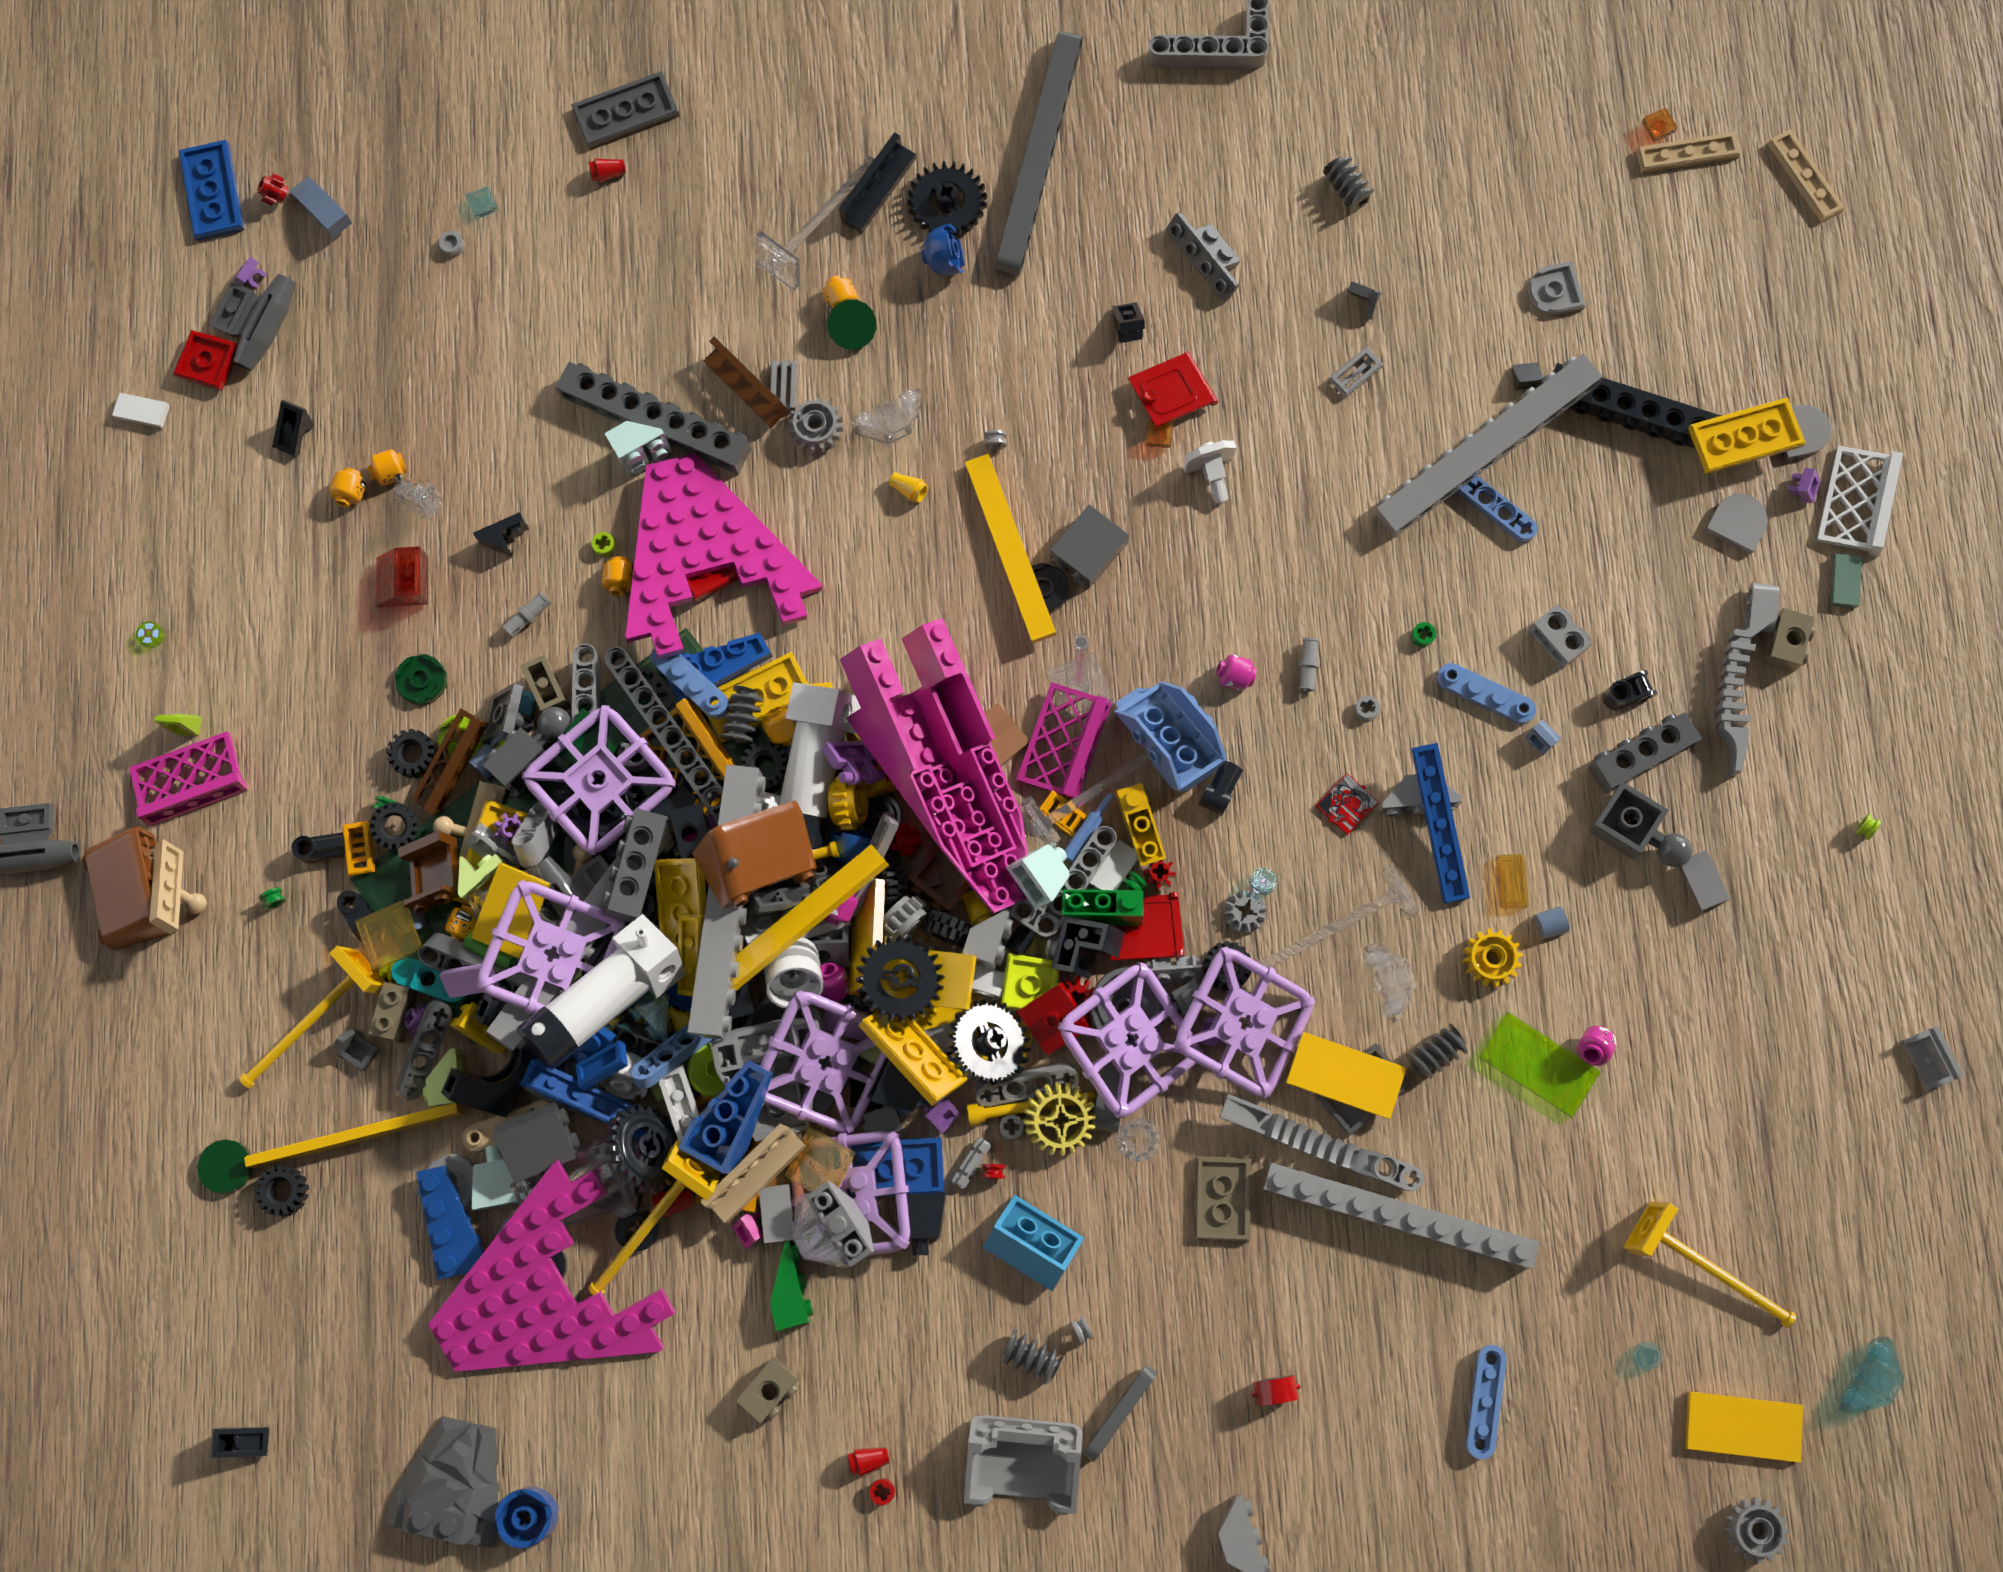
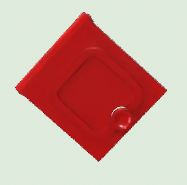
M1189 351L1128 377V381L1155 428L1206 406H1215L1218 403L1216 396Z
M1171 892L1166 895L1143 896L1142 926H1124V929L1122 926H1113L1124 931L1125 934L1119 957L1110 956L1111 961L1182 958L1185 956L1178 892Z

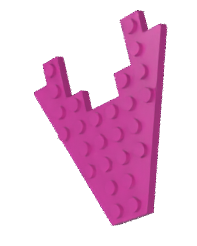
M695 453L646 465L626 629L627 643L651 637L658 659L683 653L684 648L669 607L693 601L686 578L732 566L735 568L742 588L763 582L767 583L782 626L807 619V612L801 596L820 592L822 589L821 583Z
M559 1159L555 1161L428 1323L455 1372L652 1353L663 1350L664 1346L653 1326L674 1315L676 1312L663 1288L614 1314L601 1290L577 1303L551 1256L572 1246L574 1243L562 1219L609 1193L596 1169L571 1182Z

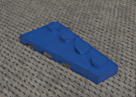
M760 633L728 641L726 645L716 648L710 646L704 648L702 652L691 655L689 653L682 654L716 687L773 657ZM667 679L678 701H681L683 698L689 699Z
M446 1165L416 1172L437 1278L443 1279L468 1273L484 1253L483 1243L471 1225V1218L467 1210L465 1211L459 1199L460 1195Z

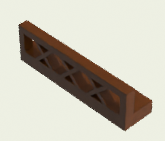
M714 336L709 342L715 349L703 362L772 428L789 410Z
M460 708L411 800L423 806V809L427 812L440 815L489 723ZM465 716L471 721L462 735L459 725ZM459 740L452 756L449 757L448 745L450 742ZM446 763L447 765L437 781L435 770L438 765ZM434 786L428 801L421 799L425 788Z

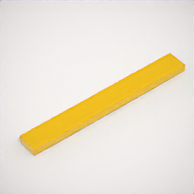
M989 454L966 461V468L1032 644L1056 636V630Z
M872 844L737 954L736 962H739L738 978L733 979L732 989L737 991L889 866Z
M451 1103L248 1155L244 1158L245 1165L249 1168H259L464 1115L463 1106L458 1103Z

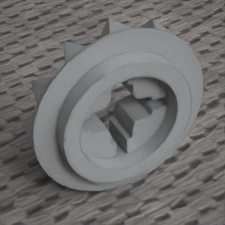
M1242 890L1232 894L1227 900L1224 907V916L1232 929L1242 933H1249L1262 926L1266 919L1267 908L1263 899L1257 894ZM1250 902L1249 910L1255 915H1247L1242 922L1240 921L1242 912L1238 908H1243L1245 904Z

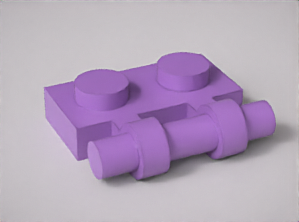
M863 741L827 742L822 748L830 765L834 769H843L844 772H841L838 776L841 783H847L848 785H857L860 782L874 784L885 777L883 770L875 768L874 765L877 761Z

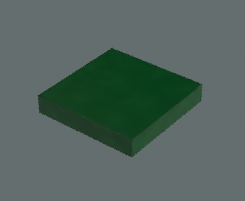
M582 708L565 734L590 713ZM600 720L572 742L582 756H585L598 745ZM608 724L606 747L615 756L626 737ZM567 748L557 755L572 765L577 762V759ZM596 773L593 777L598 781L601 776Z

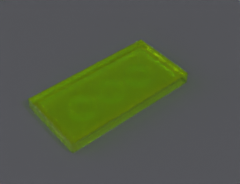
M1509 1012L1505 1014L1478 1057L1571 1118L1575 1115L1601 1071L1587 1064Z

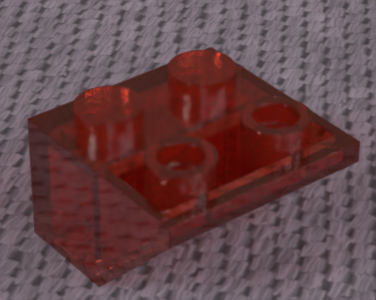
M420 546L393 548L376 557L377 607L428 605V555Z

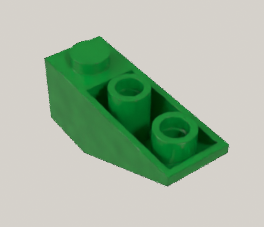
M1063 889L1062 916L1113 926H1142L1143 891Z
M785 1241L770 1300L776 1331L810 1323V1316L814 1315L812 1302L810 1299L806 1300L803 1290L808 1288L804 1272L799 1273L797 1262L801 1261L800 1252L797 1245L793 1246L792 1241Z

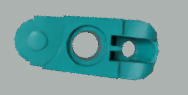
M405 957V959L398 960L392 966V977L399 985L456 1005L464 1002L469 996L449 998L440 978L442 972L422 964L419 960ZM429 973H434L436 977L434 984L425 986V976Z

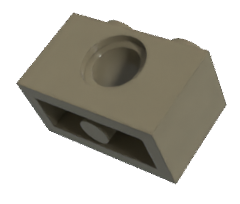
M1783 608L1777 615L1775 630L1770 635L1764 663L1792 672L1805 665L1809 657V650H1806L1808 641L1812 640L1815 633V626H1812L1814 617ZM1787 636L1792 637L1796 645H1791L1787 641Z
M545 655L520 665L541 712L550 707H559L564 710L571 708L556 673Z
M384 982L368 1034L403 1044L407 1031L404 1024L407 1011L414 1007L418 992L408 987Z
M772 1357L736 1402L758 1422L763 1423L766 1419L771 1422L781 1410L778 1406L784 1398L789 1400L799 1389L796 1383L800 1378L777 1357ZM768 1383L775 1385L777 1388V1396L773 1400L767 1399L763 1392L764 1387Z

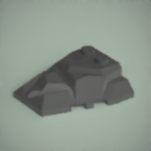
M832 856L815 860L817 871L814 873L815 877L805 884L793 882L792 878L753 891L748 898V902L744 904V908H747V917L772 915L798 905L842 869L841 864L833 859Z
M441 1416L394 1491L385 1523L402 1528L401 1530L451 1543L493 1548L498 1533L495 1514L498 1507V1492L500 1491L496 1474V1465L498 1464L496 1428Z

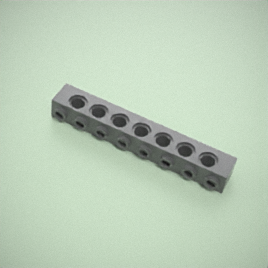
M568 362L555 386L560 397L622 424L630 421L660 428L664 432L669 445L689 454L695 453L699 458L739 475L752 450L749 440L744 434L734 431V433L725 430L723 425L714 421L711 423L706 422L700 415L694 412H689V414L683 412L674 403L667 402L665 404L660 402L653 394L648 392L642 394L636 391L632 385L625 382L619 384L605 373L596 374L582 363L576 365ZM593 384L590 389L583 390L585 385ZM608 394H615V396L612 399H605V397ZM632 403L638 404L637 407L634 409H627V407ZM653 413H660L658 418L649 419ZM675 423H683L680 428L672 429ZM697 433H705L701 439L694 438ZM721 442L728 443L723 449L716 448Z

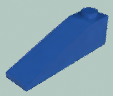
M748 1061L726 1084L725 1089L707 1104L708 1107L692 1120L678 1148L723 1174L730 1173L743 1160L773 1073L752 1061Z

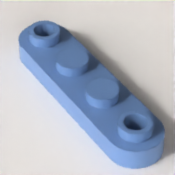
M655 648L652 650L650 659L654 667L708 717L720 719L728 713V705L730 703L726 695L681 654L658 659ZM718 700L716 705H711L713 701Z
M1445 664L1437 674V682L1442 689L1512 722L1526 724L1536 714V705L1530 698L1457 664ZM1448 672L1454 673L1455 676H1456V678H1455V679H1450V678H1448L1447 673H1448ZM1519 706H1525L1527 713H1522L1519 710Z
M1495 1345L1482 1347L1476 1359L1466 1435V1449L1470 1455L1478 1459L1489 1458L1496 1448L1507 1358L1505 1352ZM1488 1354H1493L1495 1357V1362L1491 1365L1486 1361ZM1477 1439H1482L1484 1441V1447L1482 1449H1477L1475 1447V1442Z

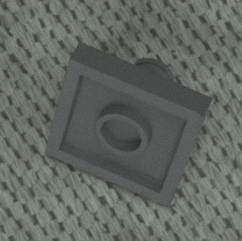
M513 683L492 696L486 721L489 725L483 734V744L487 743L492 746L502 741L514 728L519 729L521 727L527 733L532 730L534 725L532 723L535 721L534 717L518 712L524 686Z

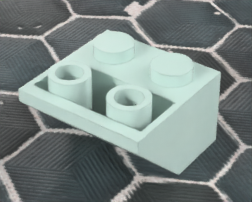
M626 421L604 433L628 476L641 473L646 469V465L655 461H662L672 452L666 436L660 428Z

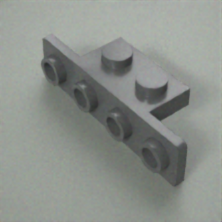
M1181 212L1176 213L1166 227V231L1222 301H1229L1239 287V284L1228 270L1236 268L1240 263V259L1211 224L1194 230Z

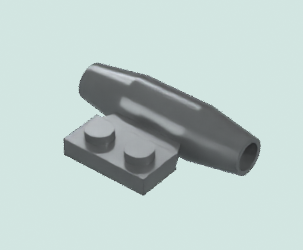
M277 274L260 298L253 290L231 282L210 326L234 338L240 336L233 362L241 368L252 371L270 348L288 313L296 283L290 278Z
M44 803L0 809V836L4 844L0 845V875L47 871L80 860L81 850L76 841L48 840L51 832L54 831V805Z
M599 854L580 867L572 879L549 856L535 865L532 870L537 878L550 883V889L570 897L572 895L578 896V900L584 901L610 866L602 854ZM548 900L560 919H562L566 906ZM597 938L593 946L597 948L603 939Z

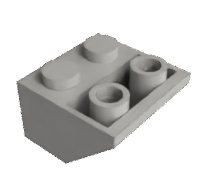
M1002 911L970 928L962 954L977 956L976 964L994 970L996 965L1001 966L1006 952L1003 943L1004 940L1010 939L1014 926L1012 925L1013 921L1010 920L1009 912Z

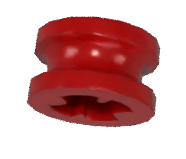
M982 1164L984 1173L981 1174V1178L1005 1179V1175L1002 1172L1006 1169V1165Z
M878 1479L870 1487V1497L875 1504L886 1505L894 1498L895 1487L888 1479ZM879 1484H883L884 1488L889 1487L890 1494H886L888 1498L882 1500L881 1496L875 1495V1490L879 1489L877 1487Z

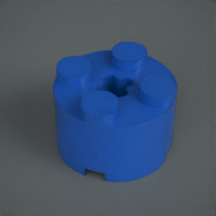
M525 1487L513 1491L502 1499L496 1510L495 1522L500 1538L508 1545L516 1548L531 1547L544 1541L552 1534L556 1527L559 1511L558 1504L547 1491L539 1487ZM528 1511L530 1513L529 1517L531 1518V1521L525 1523L524 1521L526 1517L523 1515V1513Z

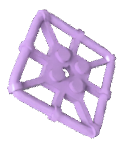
M602 705L601 708L591 712L565 735L562 733L557 737L559 740L535 759L522 774V779L525 780L526 786L551 814L550 818L554 822H558L577 845L588 852L589 855H596L597 852L603 851L626 832L623 830L624 819L597 841L600 813L613 802L617 804L626 816L627 814L632 815L633 812L620 796L633 785L661 787L638 807L649 812L676 787V780L673 779L670 770L647 746L648 742L644 738H640L616 711L606 705ZM600 720L598 745L585 756H582L572 742ZM609 720L632 744L617 758L606 747ZM565 748L577 759V762L564 773L538 772ZM636 753H640L662 778L632 776L623 764ZM596 773L599 776L606 775L602 785L592 784L595 781L593 776ZM536 781L566 782L575 793L558 807ZM581 800L591 811L589 840L565 815L566 812Z
M524 880L517 882V886L509 896L497 928L492 930L491 935L493 937L480 966L476 985L478 989H482L489 996L525 1009L524 1012L528 1014L535 1013L543 1006H546L537 1002L544 982L562 988L564 992L570 987V982L576 968L587 973L594 968L579 961L586 943L614 931L603 958L604 960L617 950L613 937L622 931L626 924L619 919L605 916V910L578 900V896L572 895L570 897L534 882H525ZM530 893L566 906L559 927L541 920ZM521 897L534 923L527 940L507 932ZM574 910L610 924V926L584 937L566 930ZM503 940L523 947L517 966L489 977ZM552 947H555L559 958L549 962L547 961L548 956L544 954L545 949L550 950ZM518 972L537 979L529 999L494 986L492 983Z
M1226 946L1219 949L1198 991L1195 990L1192 995L1194 999L1176 1035L1175 1049H1179L1187 1058L1214 1072V1076L1217 1078H1225L1253 1095L1267 1098L1271 1096V1093L1277 1087L1292 1054L1296 1053V1045L1311 1016L1315 1000L1303 988L1275 973L1276 970L1272 967H1265L1239 951L1229 949ZM1232 960L1261 976L1252 995L1239 988ZM1221 966H1223L1229 987V992L1222 1005L1207 996ZM1269 982L1300 1000L1273 1008L1261 1001V998ZM1203 1004L1218 1012L1210 1030L1187 1037ZM1302 1008L1287 1041L1270 1033L1278 1015ZM1247 1016L1249 1026L1242 1030V1023L1239 1022L1240 1017L1245 1018ZM1215 1037L1227 1044V1047L1218 1063L1193 1049L1190 1045ZM1266 1040L1282 1049L1267 1082L1259 1058V1053ZM1236 1050L1249 1057L1256 1084L1229 1069V1064Z
M1140 962L1125 970L1103 988L1098 987L1094 990V995L1067 1014L1058 1026L1064 1042L1083 1069L1082 1074L1085 1079L1089 1078L1107 1107L1117 1118L1121 1119L1137 1111L1159 1092L1164 1093L1168 1090V1085L1196 1063L1186 1057L1162 1077L1159 1076L1151 1064L1150 1060L1161 1051L1182 1054L1179 1049H1175V1045L1164 1043L1154 1027L1169 1016L1176 1028L1179 1029L1183 1017L1178 1011L1177 1003L1172 1002L1155 974L1147 967V964ZM1133 978L1130 1006L1118 1013L1109 1000V996ZM1144 979L1164 1008L1151 1019H1148L1140 1007ZM1098 1004L1102 1006L1110 1018V1021L1098 1030L1074 1025L1077 1020ZM1191 1030L1187 1037L1194 1035ZM1072 1033L1095 1037L1105 1051V1054L1092 1064ZM1128 1033L1135 1037L1134 1046H1127L1125 1043L1128 1040L1126 1036ZM1198 1042L1190 1045L1193 1049L1203 1053ZM1110 1061L1120 1074L1116 1099L1098 1074V1071ZM1142 1067L1152 1085L1127 1104L1130 1075Z
M800 990L795 992L796 996L789 1002L774 1036H770L767 1042L769 1047L760 1066L770 1071L779 1049L795 1054L797 1057L789 1072L771 1079L763 1103L791 1113L798 1120L804 1121L806 1119L836 1132L851 1134L855 1132L854 1129L861 1122L871 1101L867 1095L886 1055L881 1051L870 1076L852 1069L858 1054L876 1045L870 1038L853 1044L841 1039L850 1020L860 1024L868 1015L856 1011L855 1007L847 1004L844 1006L815 993ZM808 1003L840 1016L832 1035L816 1028ZM799 1007L809 1030L801 1048L783 1041ZM826 1055L830 1056L829 1061L831 1064L822 1069L818 1060L820 1058L825 1059ZM848 1076L866 1083L851 1118H849L840 1094ZM793 1080L808 1085L799 1105L768 1093L769 1090ZM817 1089L833 1095L842 1122L809 1109Z
M875 1131L852 1135L840 1133L837 1137L803 1141L806 1148L790 1162L793 1194L791 1207L794 1206L797 1246L800 1252L799 1256L804 1261H825L845 1257L839 1248L817 1250L829 1233L824 1224L808 1244L804 1205L811 1204L803 1195L800 1159L821 1176V1184L831 1181L844 1193H847L849 1188L851 1192L856 1193V1198H853L867 1222L873 1221L893 1239L890 1242L873 1243L874 1252L869 1255L893 1253L908 1247L910 1244L908 1241L910 1238V1224L906 1193L909 1192V1187L905 1185L902 1147L898 1139L899 1135L896 1132ZM883 1142L867 1166H852V1145ZM839 1147L841 1149L842 1169L828 1171L807 1151ZM891 1150L895 1186L877 1189L875 1170ZM896 1195L899 1232L880 1216L878 1196Z

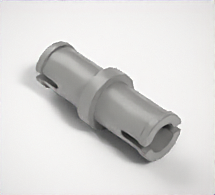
M539 591L524 607L521 605L518 608L519 612L507 623L503 624V628L514 638L528 623L535 622L534 618L551 602Z
M1307 637L1302 640V659L1298 664V667L1301 668L1299 690L1314 692L1316 669H1319V662L1317 661L1319 639Z

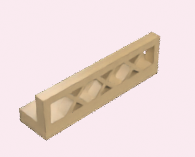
M779 1124L716 1185L714 1193L707 1201L702 1199L700 1202L706 1208L713 1209L721 1220L728 1224L806 1148L805 1144L788 1126Z

